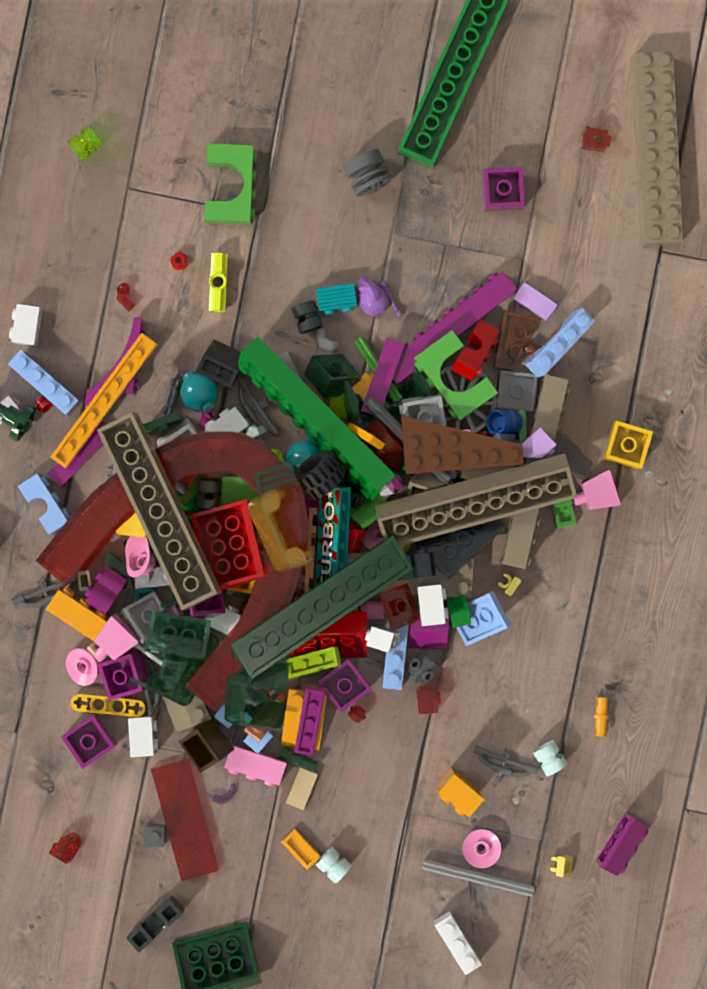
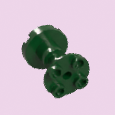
M0 403L1 422L12 428L9 438L17 442V440L19 441L30 427L28 425L30 420L33 421L37 409L28 405L23 411H20L12 405L8 408Z

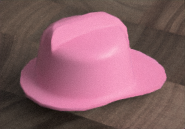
M130 536L125 546L127 573L131 577L151 575L156 563V557L149 548L147 537Z

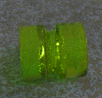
M89 125L80 131V136L75 135L67 141L82 162L91 156V151L96 152L104 146Z

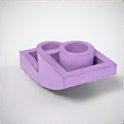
M526 283L521 286L514 296L515 301L530 309L532 313L545 321L549 320L558 307L556 303Z

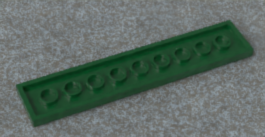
M389 536L229 645L248 676L253 679L413 568L394 536Z

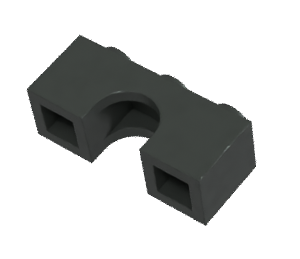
M172 895L134 928L126 939L138 953L141 952L163 929L176 921L184 913L185 909Z

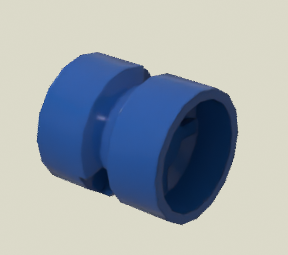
M493 410L487 416L486 425L492 434L515 435L521 431L523 419L516 410Z

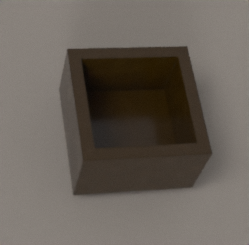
M213 718L201 724L178 741L200 773L218 763L235 750L230 740L226 738Z

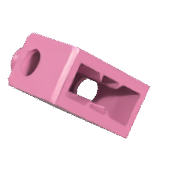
M610 470L580 484L582 492L577 493V498L573 499L575 506L586 503L588 510L621 505Z
M115 613L109 618L94 641L99 646L94 652V656L99 661H103L107 656L115 660L135 646L140 640L134 630Z

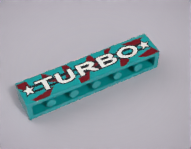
M337 486L331 492L319 498L315 586L347 565L351 487Z

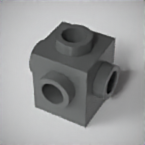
M422 651L405 667L410 672L408 676L415 683L420 681L424 686L440 670Z

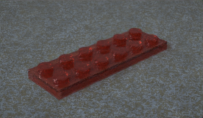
M189 758L152 768V776L181 881L219 871Z

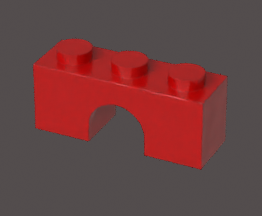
M480 319L467 341L476 350H471L464 346L451 370L469 380H472L475 374L479 376L484 367L481 364L482 361L487 362L492 353L489 351L490 347L494 349L499 341L496 336L500 330Z

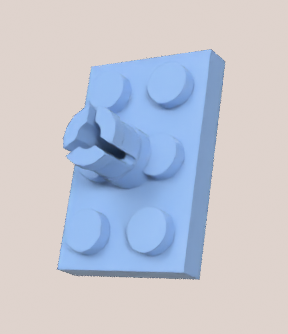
M491 591L467 603L472 623L456 628L465 645L468 646L510 627L511 623L494 591Z

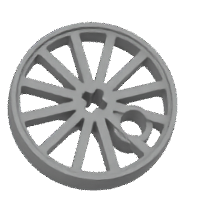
M453 365L440 370V376L446 373L454 392H465L471 389L480 377L482 379L487 377L481 371L479 376L476 375L464 391L465 377L461 375L458 391L450 372ZM429 385L425 389L424 397L435 396L429 394L431 390ZM496 395L492 397V402L487 401L483 404L484 406H491L490 412L496 410ZM443 404V408L450 409L447 404ZM476 409L473 413L484 422L475 428L470 416H466L465 418L472 433H478L487 426V417ZM451 416L445 418L446 423L452 419ZM456 418L455 429H459L460 421Z

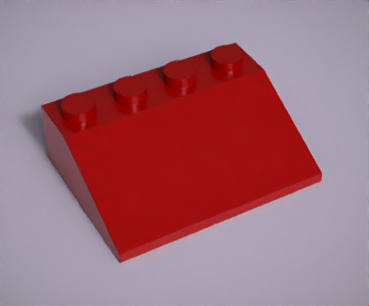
M247 499L191 514L195 535L221 591L265 577Z
M360 610L349 612L292 651L290 658L334 646L338 647L340 658H367V641L365 640L367 612Z

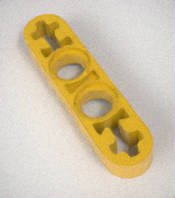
M83 693L77 694L71 699L72 708L79 712L140 717L146 712V704L140 699L121 697L109 701L108 696ZM82 697V701L88 702L89 698H92L90 702L91 709H88L87 704L81 705V708L78 707L75 700ZM96 699L104 701L103 709L98 710L94 707ZM115 701L123 703L122 711L114 710L113 703ZM127 701L130 702L129 706H135L136 703H139L142 710L135 713V709H128L129 713H126Z

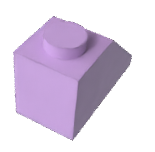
M540 427L522 443L523 458H548L555 452L553 447L556 444Z

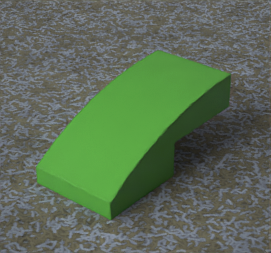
M571 499L552 504L557 529L576 525Z

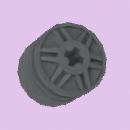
M379 149L364 152L343 165L348 178L357 177L351 184L353 188H357L355 190L357 197L377 192L393 180L390 174H386L388 172L387 167L378 168L384 162Z

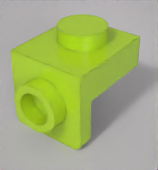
M343 387L332 388L330 409L338 418L348 419L351 391Z

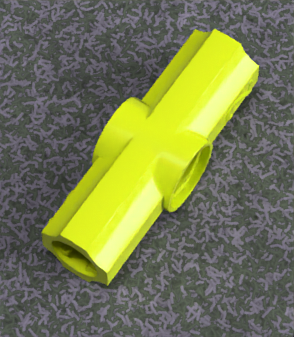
M211 253L209 280L210 312H226L228 254ZM218 278L224 281L221 287L213 285L214 281Z

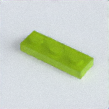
M335 646L285 660L289 679L342 666L339 649Z

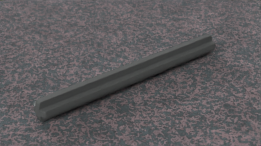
M370 397L365 402V406L403 443L402 425L374 397ZM448 471L432 472L445 485L453 478Z

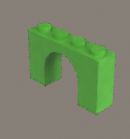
M207 143V165L209 167H230L237 170L244 178V187L240 195L233 200L205 201V223L251 225V219L255 220V208H252V201H256V189H253V182L257 180V170H253L254 163H257L258 152L254 151L253 145Z
M452 330L414 357L416 361L414 366L419 373L424 372L427 377L425 381L431 389L434 387L438 392L437 395L441 394L442 403H446L450 408L448 410L450 416L454 420L457 418L458 421H461L497 395L498 392L487 377L465 392L451 391L443 384L440 377L441 365L464 346Z

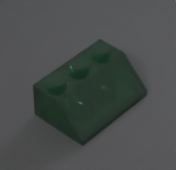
M152 610L144 651L203 661L206 654L211 620Z

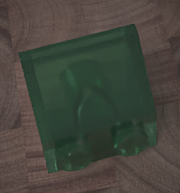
M343 354L312 356L304 373L323 398L339 397L361 381L362 378Z

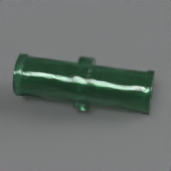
M283 747L278 759L294 764L296 768L299 766L313 773L318 764V761Z

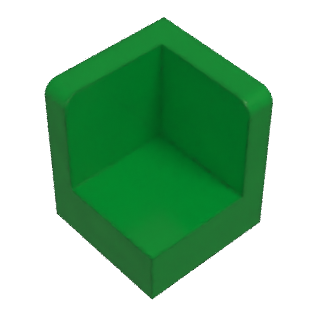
M465 595L446 599L453 628L472 623Z

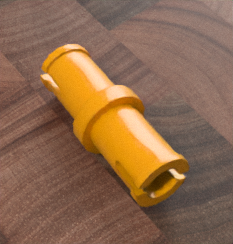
M596 697L594 736L607 737V719H609V715H607L608 698Z

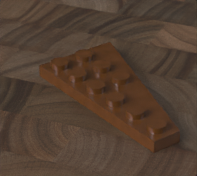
M401 416L406 474L524 465L522 444Z
M309 508V519L305 521V538L307 539H304V557L306 558H303L302 561L305 582H302L301 594H305L314 588L318 539L317 508Z

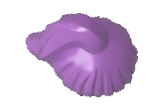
M363 275L359 276V306L367 315L377 317L387 310L389 305L388 295L385 290L374 284L372 279L366 278Z

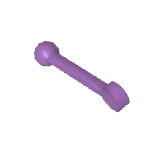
M383 281L380 283V287L386 291L388 299L399 318L401 313L387 288V282Z

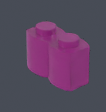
M108 567L104 570H99L94 578L97 580L95 585H90L84 594L87 596L85 602L103 614L109 610L127 579Z

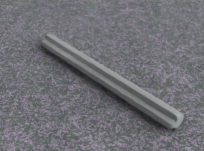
M424 859L422 864L423 870L530 897L534 895L535 887L525 883L429 859Z

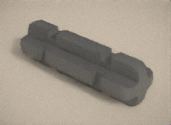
M172 378L170 381L171 387L168 388L164 402L166 404L162 409L164 415L173 413V406H175L179 393L178 388L180 389L181 381Z

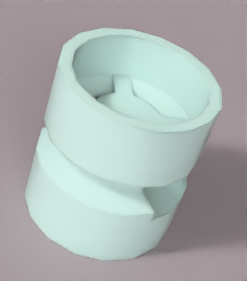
M554 740L541 745L533 751L537 761L543 763L541 767L546 776L560 771L568 764L563 754L558 753L560 749Z
M332 846L321 856L315 865L322 872L327 871V877L332 882L337 883L349 871L352 865L345 858H340V853Z

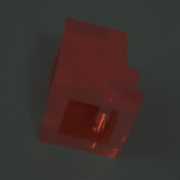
M586 126L583 132L581 149L604 152L606 147L610 146L611 141L608 130ZM594 136H599L601 140L596 141Z

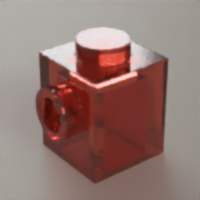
M431 685L420 686V690H416L418 713H438L437 704H441L440 692H436V689L431 688Z

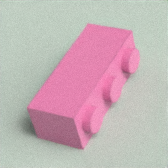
M232 744L235 750L228 754L224 767L228 769L227 772L238 775L240 772L246 774V778L257 781L258 778L264 780V784L272 787L280 785L287 761L261 752L256 753L252 749Z

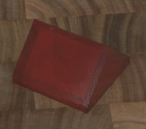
M408 583L379 593L392 631L420 620Z

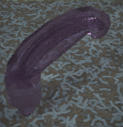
M232 783L230 785L231 789L221 797L211 793L208 796L216 804H225L236 794L237 786Z

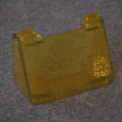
M282 486L251 500L248 510L274 569L278 572H287L314 560V557L310 550L303 551L297 545L288 549L272 513L281 509V499L286 496Z

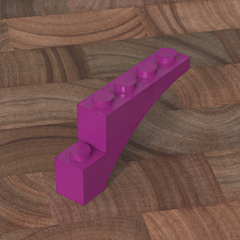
M134 317L128 342L115 366L97 385L87 389L85 408L93 400L140 334H145L146 323H143L144 320L141 317ZM137 374L122 394L135 395V391H139L140 380H137Z

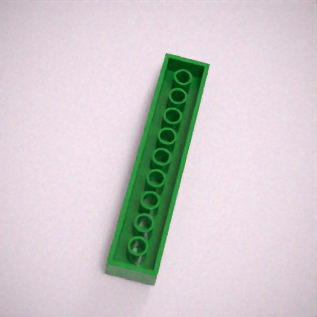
M466 0L399 146V155L433 169L509 0Z
M259 337L241 351L238 361L239 369L252 378L255 386L261 387L266 392L265 394L270 401H275L279 405V409L284 415H289L293 419V423L298 429L302 428L307 438L312 443H316L320 447L321 452L331 451L345 469L348 480L353 484H357L366 498L370 497L374 500L389 486L395 474Z

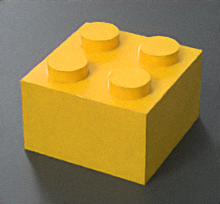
M614 421L602 459L638 470L642 469L653 431Z

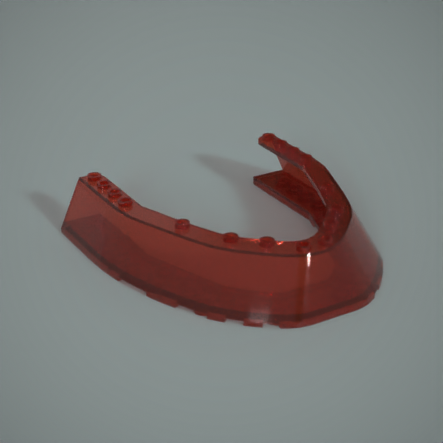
M238 432L192 434L175 439L155 449L172 487L178 482H186L189 486L192 480L200 474L204 475L207 479L220 480L222 475H237L261 495L263 502L266 539L269 541L262 561L265 577L256 579L242 618L185 686L215 712L247 674L229 644L291 603L302 570L308 542L307 508L298 477L289 466L260 442ZM117 473L101 484L83 501L35 560L64 585H67L73 577H78L77 572L86 571L115 535L116 530L136 513Z

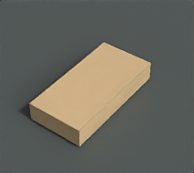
M300 767L286 804L304 810L318 774Z

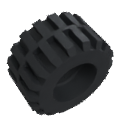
M323 451L305 460L294 472L292 481L306 500H315L336 488L344 478L346 471L331 451Z

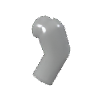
M324 328L315 330L318 345L321 349L329 353L339 349L337 341H331L326 338Z

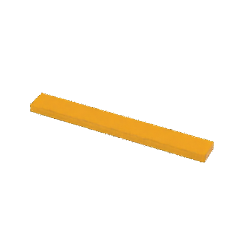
M143 333L140 334L51 455L53 460L64 468H68L157 347V343Z

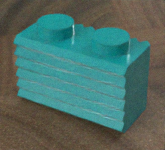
M354 283L316 288L319 313H323V315L335 314L337 310H342V313L354 311L353 308H357Z

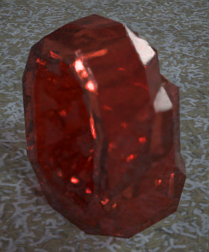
M73 832L65 837H61L57 843L53 844L49 854L65 864L69 863L79 850L81 844L80 836Z

